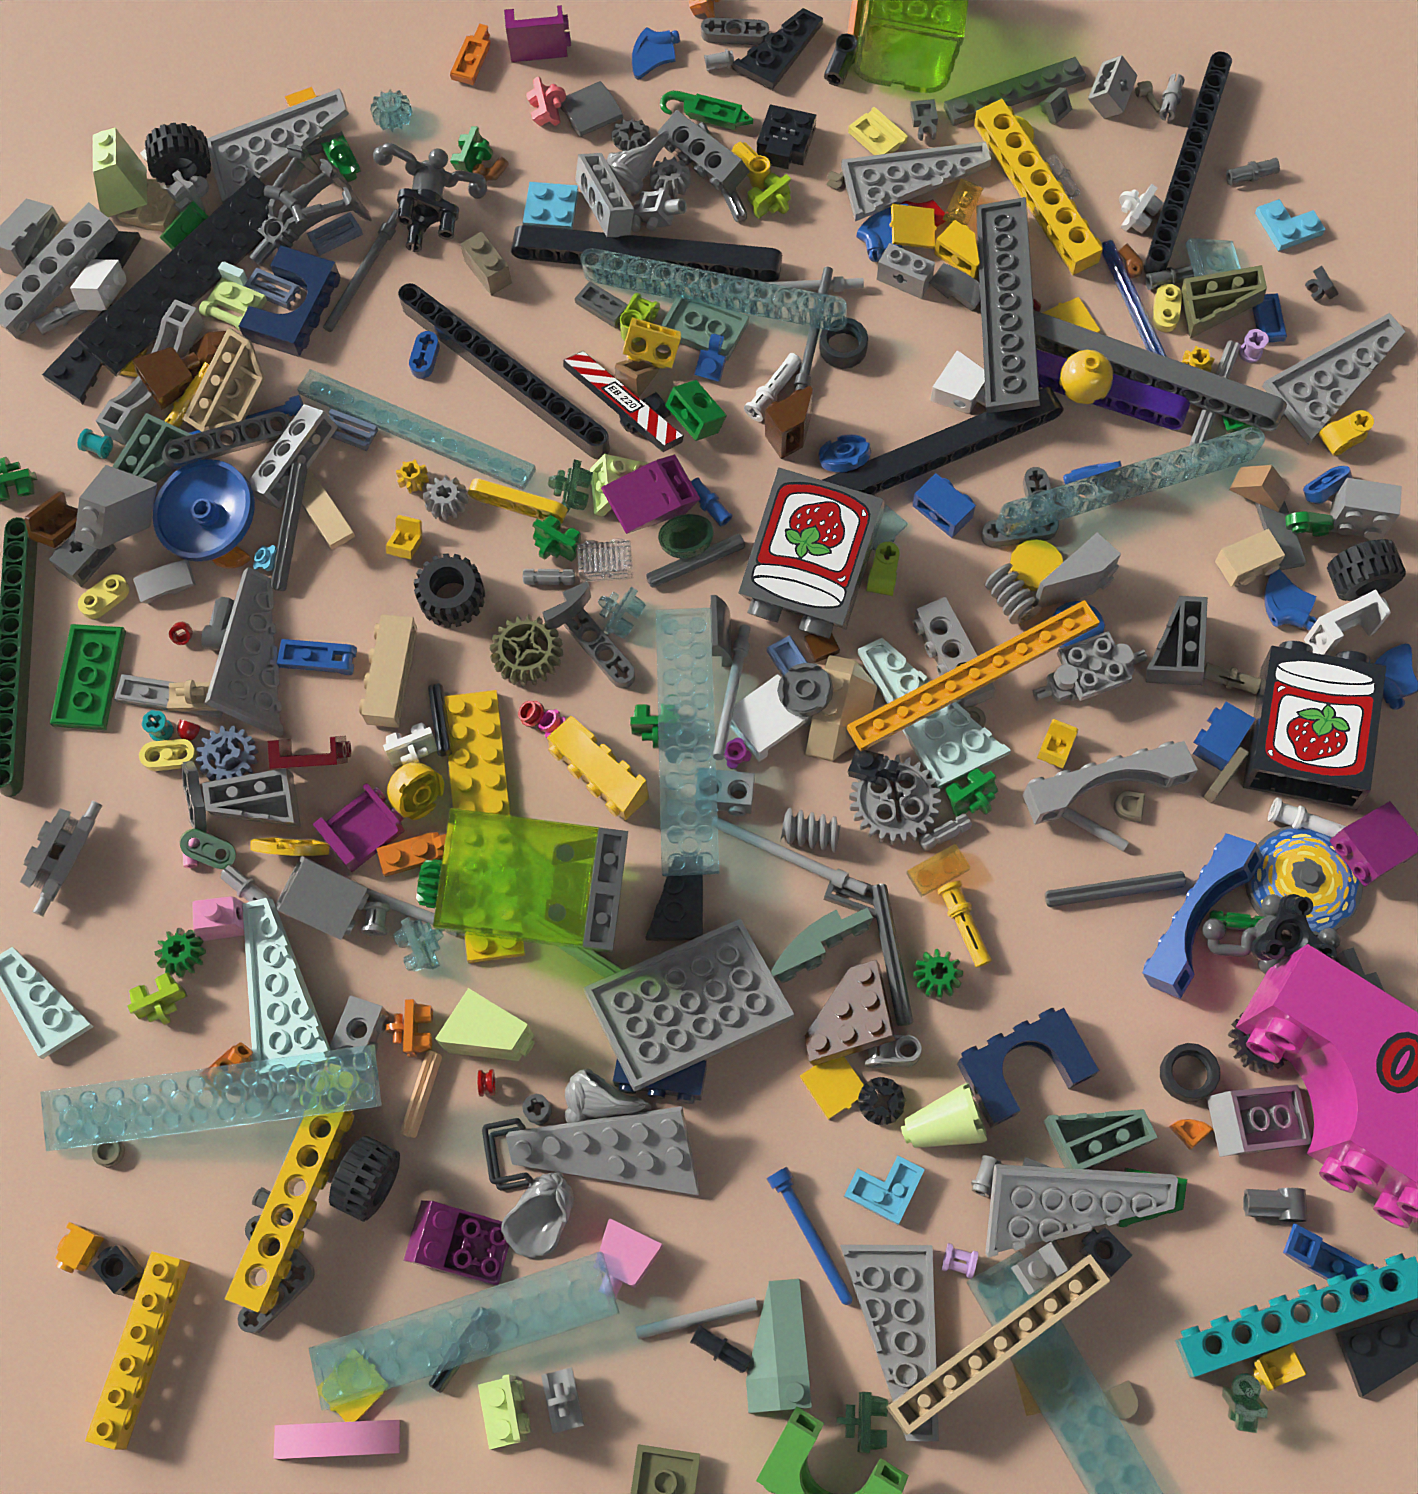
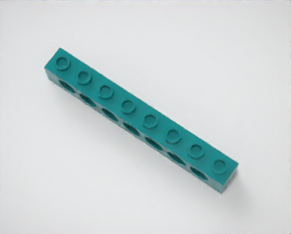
M1403 1253L1386 1258L1385 1262L1387 1265L1376 1269L1372 1263L1355 1269L1358 1275L1346 1279L1345 1274H1341L1327 1279L1329 1286L1318 1290L1316 1285L1313 1284L1298 1289V1297L1288 1300L1285 1294L1268 1300L1270 1307L1259 1310L1257 1305H1253L1239 1310L1241 1317L1229 1320L1228 1315L1211 1320L1212 1327L1200 1331L1197 1325L1180 1331L1182 1338L1176 1339L1175 1342L1189 1377L1208 1373L1417 1299L1418 1262L1416 1257L1405 1258ZM1385 1274L1390 1275L1394 1279L1395 1287L1391 1292L1383 1287L1382 1278ZM1356 1284L1361 1285L1366 1292L1363 1302L1357 1301L1353 1296L1352 1290ZM1327 1294L1333 1296L1336 1300L1337 1307L1334 1312L1327 1311L1323 1305V1299ZM1297 1305H1302L1307 1311L1308 1316L1304 1323L1297 1321L1294 1317V1308ZM1268 1315L1274 1316L1278 1321V1329L1275 1333H1270L1264 1326V1320ZM1239 1325L1244 1326L1249 1332V1339L1245 1344L1238 1342L1235 1338V1329ZM1210 1335L1216 1337L1220 1342V1349L1216 1354L1209 1353L1205 1347V1341Z

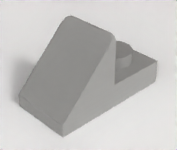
M1053 1240L1011 1267L1027 1294L1030 1295L1069 1270L1073 1265L1058 1242Z

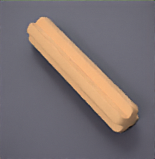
M427 1051L400 1130L401 1134L406 1137L415 1138L417 1136L442 1060V1055L437 1052Z

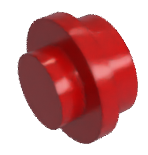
M529 700L524 702L518 711V717L522 724L527 727L536 726L543 718L544 706L538 701Z

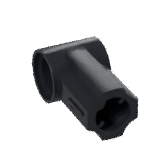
M845 33L836 39L835 50L824 73V79L829 84L834 86L844 84L850 67L856 60L857 39L855 36Z

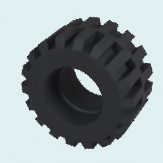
M175 122L169 125H160V128H154L151 130L152 133H148L146 136L147 140H145L148 170L152 178H156L157 182L165 183L166 186L174 184L175 180L172 174L177 170L181 172L183 179L189 181L192 176H201L206 179L207 174H210L211 160L208 141L201 130H197L195 126H187L186 123L176 124Z
M1388 539L1370 540L1354 545L1335 556L1327 566L1337 596L1343 601H1354L1374 590L1378 594H1382L1396 586L1406 576V570L1395 543Z
M449 553L443 554V558L439 559L438 556L432 557L433 561L431 563L426 561L423 564L424 569H419L416 573L418 579H414V592L422 613L425 614L429 621L433 620L434 624L438 626L443 623L446 628H451V624L460 627L463 621L471 622V616L475 615L477 617L480 613L479 607H483L485 603L483 599L485 597V590L475 564L471 565L470 560L466 557L462 560L458 554L450 557ZM458 583L464 586L462 591L452 598L436 596L438 590L446 584Z
M369 1136L360 1138L348 1150L334 1175L329 1192L330 1206L362 1222L371 1218L379 1210L394 1184L400 1166L399 1151Z

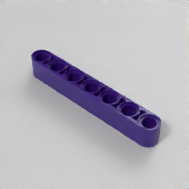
M1037 349L1039 387H1051L1054 392L1065 395L1066 391L1060 386L1059 380L1062 367L1067 361L1066 358ZM1113 374L1112 386L1106 397L1102 400L1101 398L1094 400V403H1091L1171 430H1179L1183 427L1190 407L1189 400L1183 396Z

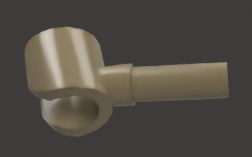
M1151 81L1138 82V87L1135 88L1136 96L1138 98L1146 96L1155 111L1159 112L1161 107L1153 95Z
M830 171L827 176L830 180L826 185L840 189L844 181L843 172L839 174Z

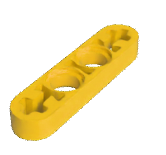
M473 479L468 490L469 496L479 502L545 520L549 515H552L562 524L568 511L567 507L557 501L482 479Z

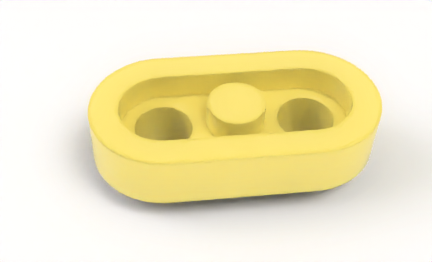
M1164 284L1158 288L1155 295L1152 324L1158 331L1171 332L1178 324L1182 292L1176 285Z
M118 574L108 575L81 595L78 600V608L89 619L100 618L128 596L129 585ZM116 584L114 588L109 589L111 585ZM95 600L93 604L88 605L90 601Z
M186 739L149 742L139 752L141 763L151 771L182 769L183 762L193 761L194 763L197 758L196 748ZM187 752V756L180 759V755ZM160 755L157 761H152L154 756Z

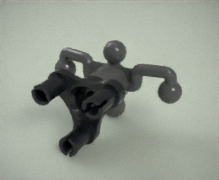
M385 143L375 148L373 158L377 164L382 166L390 164L394 155L406 162L405 169L407 173L414 176L412 189H400L397 196L399 206L396 221L400 225L407 226L409 233L406 248L408 250H411L412 244H414L413 252L421 251L423 234L429 226L436 222H440L438 230L440 238L450 240L454 237L455 221L459 218V207L443 199L445 187H454L458 181L469 182L468 192L472 197L479 199L486 195L487 185L483 175L466 171H455L453 173L445 171L443 167L448 163V155L442 149H433L429 153V160L419 162L412 153L392 143Z
M1275 894L1266 896L1261 906L1267 917L1259 920L1255 927L1248 928L1243 932L1241 945L1219 944L1226 933L1225 925L1219 919H1209L1202 928L1204 936L1208 939V948L1212 953L1244 957L1252 951L1253 956L1259 960V969L1264 974L1267 973L1268 969L1279 963L1281 957L1290 956L1307 944L1331 959L1333 957L1336 958V948L1341 942L1340 934L1332 928L1321 930L1317 937L1314 935L1306 918L1313 911V902L1310 898L1297 894H1287L1282 898Z

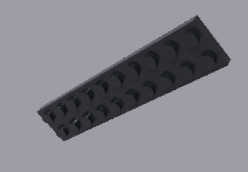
M255 175L252 176L77 337V341L117 377L133 359L137 358L157 339L162 318L174 300L193 306L222 278L218 270L222 262L236 266L265 238L257 230L262 227L264 220L269 218L268 205L270 198L264 196L266 185Z

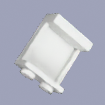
M1374 590L1319 617L1304 638V641L1313 647V653L1330 655L1343 638L1344 634L1342 632L1354 626L1361 625L1368 636L1375 634L1391 613L1389 605Z
M778 674L734 706L730 727L739 738L743 739L745 746L758 762L768 756L770 748L803 724L806 727L811 724L812 716H795L788 712L781 704L777 692L779 680L781 679Z

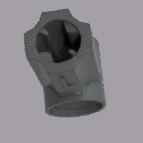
M220 597L215 600L210 623L205 625L202 632L201 642L204 649L220 651L235 600L228 597Z
M1306 1189L1244 1190L1243 1197L1245 1216L1279 1218V1221L1306 1222Z

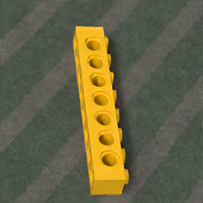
M1000 99L977 110L974 126L983 140L986 141L987 146L1021 198L1026 197L1027 207L1071 274L1075 275L1098 264L1103 250L1101 241L1093 236L1087 220L1081 218L1077 212L1075 202L1067 197L1063 184L1055 179L1047 161L1044 162L1037 145L1030 141L1025 127L1016 120L1013 109L1007 106L1003 99Z
M326 1064L225 1300L263 1314H267L268 1309L271 1310L275 1306L279 1296V1291H277L281 1279L287 1277L291 1269V1255L294 1248L298 1249L303 1241L305 1232L302 1230L306 1220L311 1219L316 1210L317 1202L315 1199L320 1189L323 1190L328 1182L330 1173L327 1171L332 1160L335 1161L338 1158L342 1148L340 1140L344 1131L348 1132L354 1120L352 1112L356 1103H360L365 1095L366 1086L364 1084L366 1081L360 1076ZM337 1095H342V1105L339 1108L332 1109V1099ZM325 1123H330V1133L326 1137L320 1138L318 1134L319 1128ZM312 1152H317L319 1156L317 1163L308 1167L306 1164L307 1156ZM304 1180L306 1183L304 1193L300 1196H295L294 1186L299 1181ZM287 1210H292L293 1219L291 1223L283 1226L281 1223L282 1214ZM278 1239L280 1250L277 1254L271 1256L268 1252L269 1244L273 1240ZM265 1269L267 1280L263 1285L258 1286L255 1281L256 1275L260 1270Z

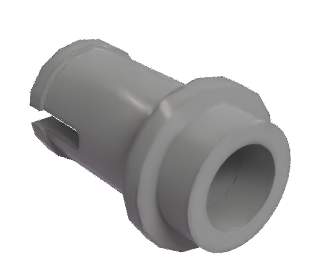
M725 49V52L704 55L707 71L723 67L731 69L730 66L734 62L733 51H728V49Z
M984 1155L982 1157L976 1180L971 1182L974 1193L984 1197L990 1196L994 1164L1001 1165V1161L991 1156Z

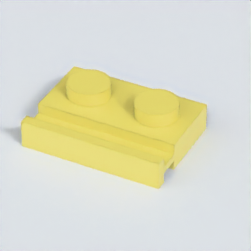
M875 107L872 108L870 113H865L849 125L848 133L873 155L894 153L901 144H906L908 136Z

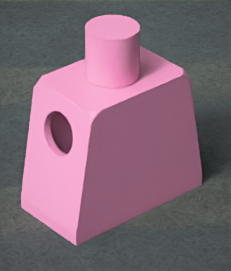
M231 896L194 901L193 928L196 937H201L203 941L244 936L242 905L244 902Z
M609 1219L595 1265L598 1271L606 1274L599 1292L616 1299L623 1283L636 1288L660 1254L663 1245Z

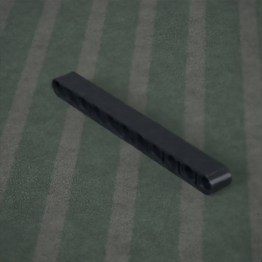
M1215 52L1210 57L1144 263L1143 270L1145 274L1164 271L1169 264L1232 64V58L1226 52Z
M520 225L515 228L511 247L512 255L523 260L774 282L780 278L783 256L780 250L770 247L637 235L606 237L604 232Z
M413 283L401 286L398 296L403 312L425 330L435 333L438 340L587 455L594 459H600L604 454L608 455L610 451L608 433L601 425L419 286ZM596 441H601L600 444H593Z
M1045 387L1039 390L1040 406L987 413L986 411L868 460L857 469L839 472L822 480L869 495H875L1050 422L1063 413L1064 408L1053 389Z

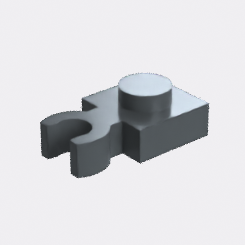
M935 99L911 101L913 127H919L918 139L923 141L925 132H929L932 135V140L936 139L937 127L935 125L938 123Z

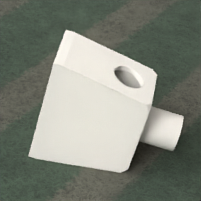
M956 351L933 385L930 401L964 413H970L977 402L986 406L984 369L961 352Z

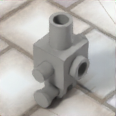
M660 188L659 191L653 192L641 191L639 200L634 204L631 230L639 232L641 222H646V228L650 231H655L657 227L671 226L674 215L686 212L687 205L685 200L682 198L672 199L668 195L669 191L666 188Z

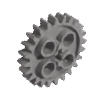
M887 755L884 757V761L890 760ZM896 755L895 761L899 762L897 770H900L897 781H893L895 799L899 800L898 812L902 822L899 823L896 819L895 802L893 799H890L892 789L889 780L878 777L876 783L857 779L858 782H852L851 789L855 792L849 795V800L855 801L850 804V811H858L854 815L853 820H862L860 830L869 827L868 837L871 838L877 833L879 834L880 843H882L885 837H889L891 845L894 844L895 838H899L901 843L905 844L906 836L916 841L917 831L922 835L926 834L927 829L925 825L933 826L934 820L931 817H938L939 811L935 807H939L941 803L940 799L934 798L940 793V789L932 788L935 785L936 779L927 780L930 770L927 769L920 772L921 763L918 762L911 766L910 757L904 763H901L899 755ZM907 780L912 784V787L908 789L902 788L899 782ZM881 785L885 791L883 793H875L871 787ZM913 806L919 813L910 815L904 808ZM886 811L891 815V818L887 820L880 819L877 813Z

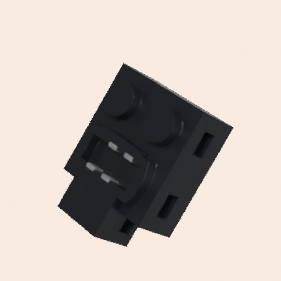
M770 104L757 140V154L768 158L770 166L788 170L791 160L793 164L803 166L816 129L817 115Z

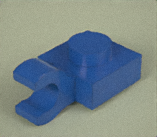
M711 334L709 350L701 349L694 375L718 382L721 381L727 356L720 354L724 336Z

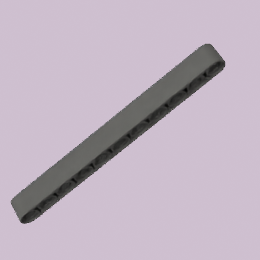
M1034 310L1036 348L1066 359L1078 351L1087 349L1098 351L1110 361L1113 374L1183 396L1189 400L1190 404L1266 431L1277 429L1287 408V403L1282 398Z

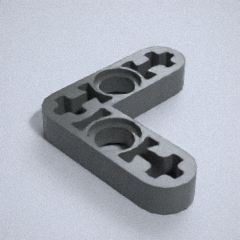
M1032 467L1026 471L1023 479L1029 515L988 521L984 525L981 539L986 546H1010L1035 539L1047 541L1055 537L1059 521L1049 478L1044 469ZM1032 477H1036V479L1040 481L1038 491H1035L1036 485L1035 482L1031 480ZM1038 498L1044 499L1048 506L1040 509L1034 505L1033 501ZM1044 516H1046V525L1051 527L1050 531H1046L1045 527H1041ZM1017 525L1024 526L1027 533L1022 536L1014 533L1013 527ZM1006 527L1008 528V530H1007V535H1008V537H1006V532H1004V530H1005ZM990 530H994L998 537L993 538V535L989 534Z
M261 1215L252 1217L246 1223L245 1235L249 1241L255 1230L254 1226L258 1223ZM278 1239L273 1240L269 1244L268 1252L271 1256L273 1247L280 1243ZM294 1248L290 1261H292V1265L285 1280L290 1282L296 1274L293 1270L296 1267L306 1268L303 1272L305 1279L303 1281L299 1279L294 1280L290 1284V1286L295 1288L292 1292L286 1284L280 1281L278 1287L284 1292L283 1301L275 1305L269 1315L268 1313L259 1314L257 1326L247 1325V1322L250 1320L247 1315L249 1312L255 1314L258 1312L243 1307L238 1314L237 1320L240 1329L244 1332L255 1334L264 1330L313 1281L315 1275L314 1268L298 1249Z

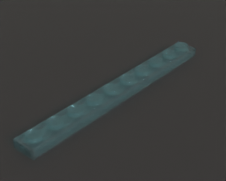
M309 369L297 388L302 396L344 414L374 424L381 430L523 491L536 471V467L532 463Z

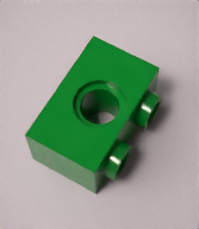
M697 380L673 387L665 404L695 441L718 434L727 417L726 413Z

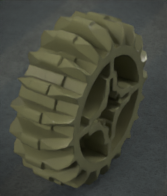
M528 614L526 620L522 621L521 617L517 615V622L512 623L507 619V628L499 626L498 632L500 635H493L492 640L494 644L490 645V651L493 654H491L490 658L492 663H495L494 668L496 672H501L504 680L510 678L513 685L520 680L521 685L524 687L527 685V681L531 680L532 684L536 686L538 678L546 682V673L554 675L556 672L554 666H560L561 660L559 657L563 656V649L560 648L563 645L562 639L558 638L559 633L557 629L548 630L547 624H543L540 616L533 621L532 616ZM538 637L548 644L547 651L542 650L538 646ZM506 650L511 651L516 656L515 665L506 659Z

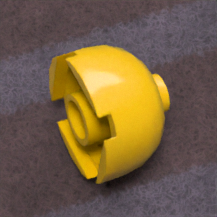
M1088 349L1078 351L1071 355L1062 367L1059 383L1066 391L1065 395L1069 399L1077 403L1091 404L1094 403V400L1105 398L1110 391L1113 381V368L1110 361L1098 351Z
M409 763L403 765L393 774L387 787V795L392 807L405 818L409 817L411 820H417L428 815L437 806L433 802L437 799L438 795L442 797L444 780L438 772L423 763Z

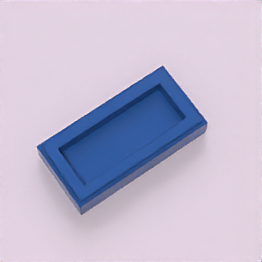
M1278 293L1265 294L1263 302L1252 307L1256 329L1267 334L1268 343L1284 342L1287 334Z

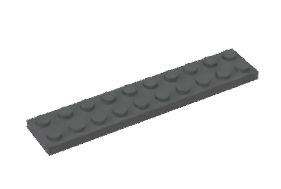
M1026 197L977 205L976 216L987 413L1040 406Z

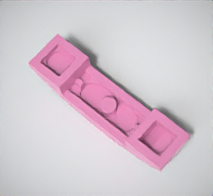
M401 1420L275 1425L274 1459L400 1453Z

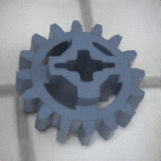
M220 726V733L216 734L211 730L210 739H201L205 746L197 747L198 753L202 756L197 757L196 761L201 765L200 771L203 775L207 774L206 777L210 781L244 776L245 772L253 773L250 765L258 763V760L253 755L259 753V751L254 746L255 741L253 738L248 736L244 729L238 732L235 726H231L230 730L227 731L224 726ZM238 742L243 744L244 751H241V749H239ZM210 760L215 762L216 769L212 767Z

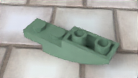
M868 907L844 919H841L836 909L809 925L786 947L771 970L775 981L780 980L781 983L795 978L797 976L796 972L804 968L810 971L823 964L822 960L825 959V946L833 948L844 941L843 938L850 934L859 936L868 931V926L871 925L873 918Z

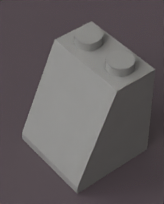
M105 465L79 497L74 540L97 549H103L149 528L152 520L157 483Z
M300 856L275 906L278 911L341 940L344 935L349 936L356 922L352 918L357 909H363L369 895L365 893L367 890L365 886L305 856Z

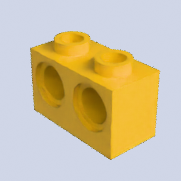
M632 317L623 347V354L633 361L645 360L651 362L657 368H672L681 340V332ZM636 337L643 338L646 343L642 346H637L632 342V340ZM659 345H667L670 351L661 353L657 350V347Z

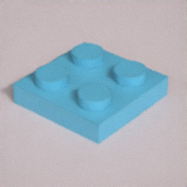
M529 182L523 225L573 230L579 193L578 185Z

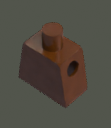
M173 347L133 359L136 373L161 410L184 394L193 380L190 372L201 367V363L194 352L180 358Z

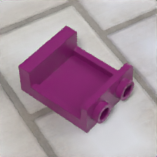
M562 5L557 6V16L515 20L514 9L504 10L511 62L568 57L567 47L571 46L570 31L565 32V30H569L568 14H563Z
M368 783L362 786L365 791L326 822L321 817L313 823L318 833L351 872H354L377 853L376 848L388 845L405 831L400 823L404 820L401 814L393 807L389 809L384 803L387 798L377 786L372 789Z
M1391 801L1346 826L1330 839V843L1337 854L1342 857L1363 886L1369 885L1381 875L1399 864L1407 862L1418 854V835Z

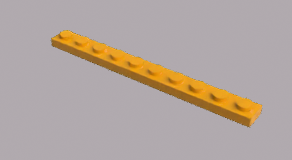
M1084 600L848 724L847 730L860 752L1096 628L1100 621Z

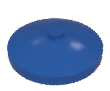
M205 459L185 465L175 471L165 481L157 494L152 516L155 533L165 548L182 559L202 562L221 557L237 546L250 528L255 510L253 490L244 475L226 462Z

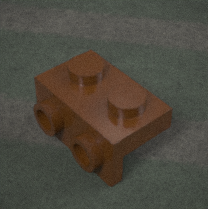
M58 491L25 516L29 539L56 548L71 536L72 531L76 528L78 508L67 505L65 493Z

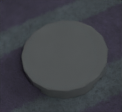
M801 663L788 669L789 672L779 680L777 689L779 700L784 708L791 714L802 717L818 714L825 709L832 699L834 690L830 675L815 663Z

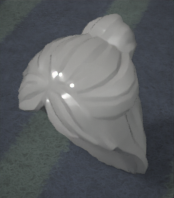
M665 130L663 133L658 134V136L642 147L609 153L606 161L619 184L624 186V191L628 195H636L643 187L642 179L648 175L658 153L666 144L669 137L668 131Z
M588 1068L575 1073L570 1078V1082L565 1089V1099L568 1106L565 1111L567 1123L647 1112L651 1109V1105L645 1102V1100L619 1092L616 1088L606 1083L605 1079L600 1078L599 1075L593 1073Z
M560 1172L543 1174L541 1177L534 1178L516 1206L504 1217L501 1228L506 1242L509 1243L518 1255L535 1258L536 1256L547 1255L557 1247L561 1232L569 1220L570 1211L575 1200L570 1185L567 1184V1181Z

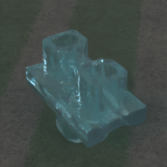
M630 587L619 604L616 602L619 598V594L616 592H612L610 597L601 596L598 603L602 607L599 613L600 616L606 618L609 612L613 613L602 630L607 636L611 633L623 639L628 636L634 625L622 618L626 611L635 618H638L646 606L641 599L635 596L638 590Z
M410 917L402 920L403 927L396 931L393 936L399 947L405 948L411 945L413 950L411 954L404 957L403 961L406 969L415 972L424 968L435 969L440 966L435 952L440 949L437 941L444 936L442 930H432L430 923L423 925L421 920L413 921Z

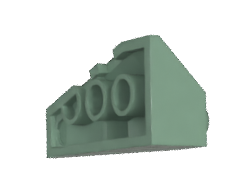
M799 1279L769 1281L746 1378L748 1413L793 1410L796 1406L801 1409L812 1408Z

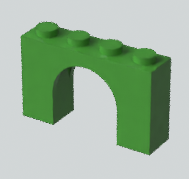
M796 1406L756 1482L774 1494H833L824 1490L815 1482L810 1474L807 1463L808 1454L817 1440L824 1423ZM880 1458L866 1484L853 1494H902L909 1475Z

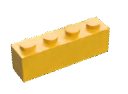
M570 716L547 737L550 754L557 761L562 759L569 765L567 769L571 775L577 780L582 778L587 783V790L595 798L600 796L606 802L605 807L613 816L617 817L620 815L626 821L649 799L646 779L640 774L636 777L631 771V767L624 760L617 763L612 750L605 744L598 746L596 744L598 742L596 737L574 717Z

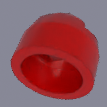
M177 622L169 630V638L177 645H185L192 638L193 630L186 622ZM181 629L185 630L184 632H182V633H180V634H177V632H176V631H179V630H181Z
M179 719L177 734L181 739L191 741L198 736L201 726Z

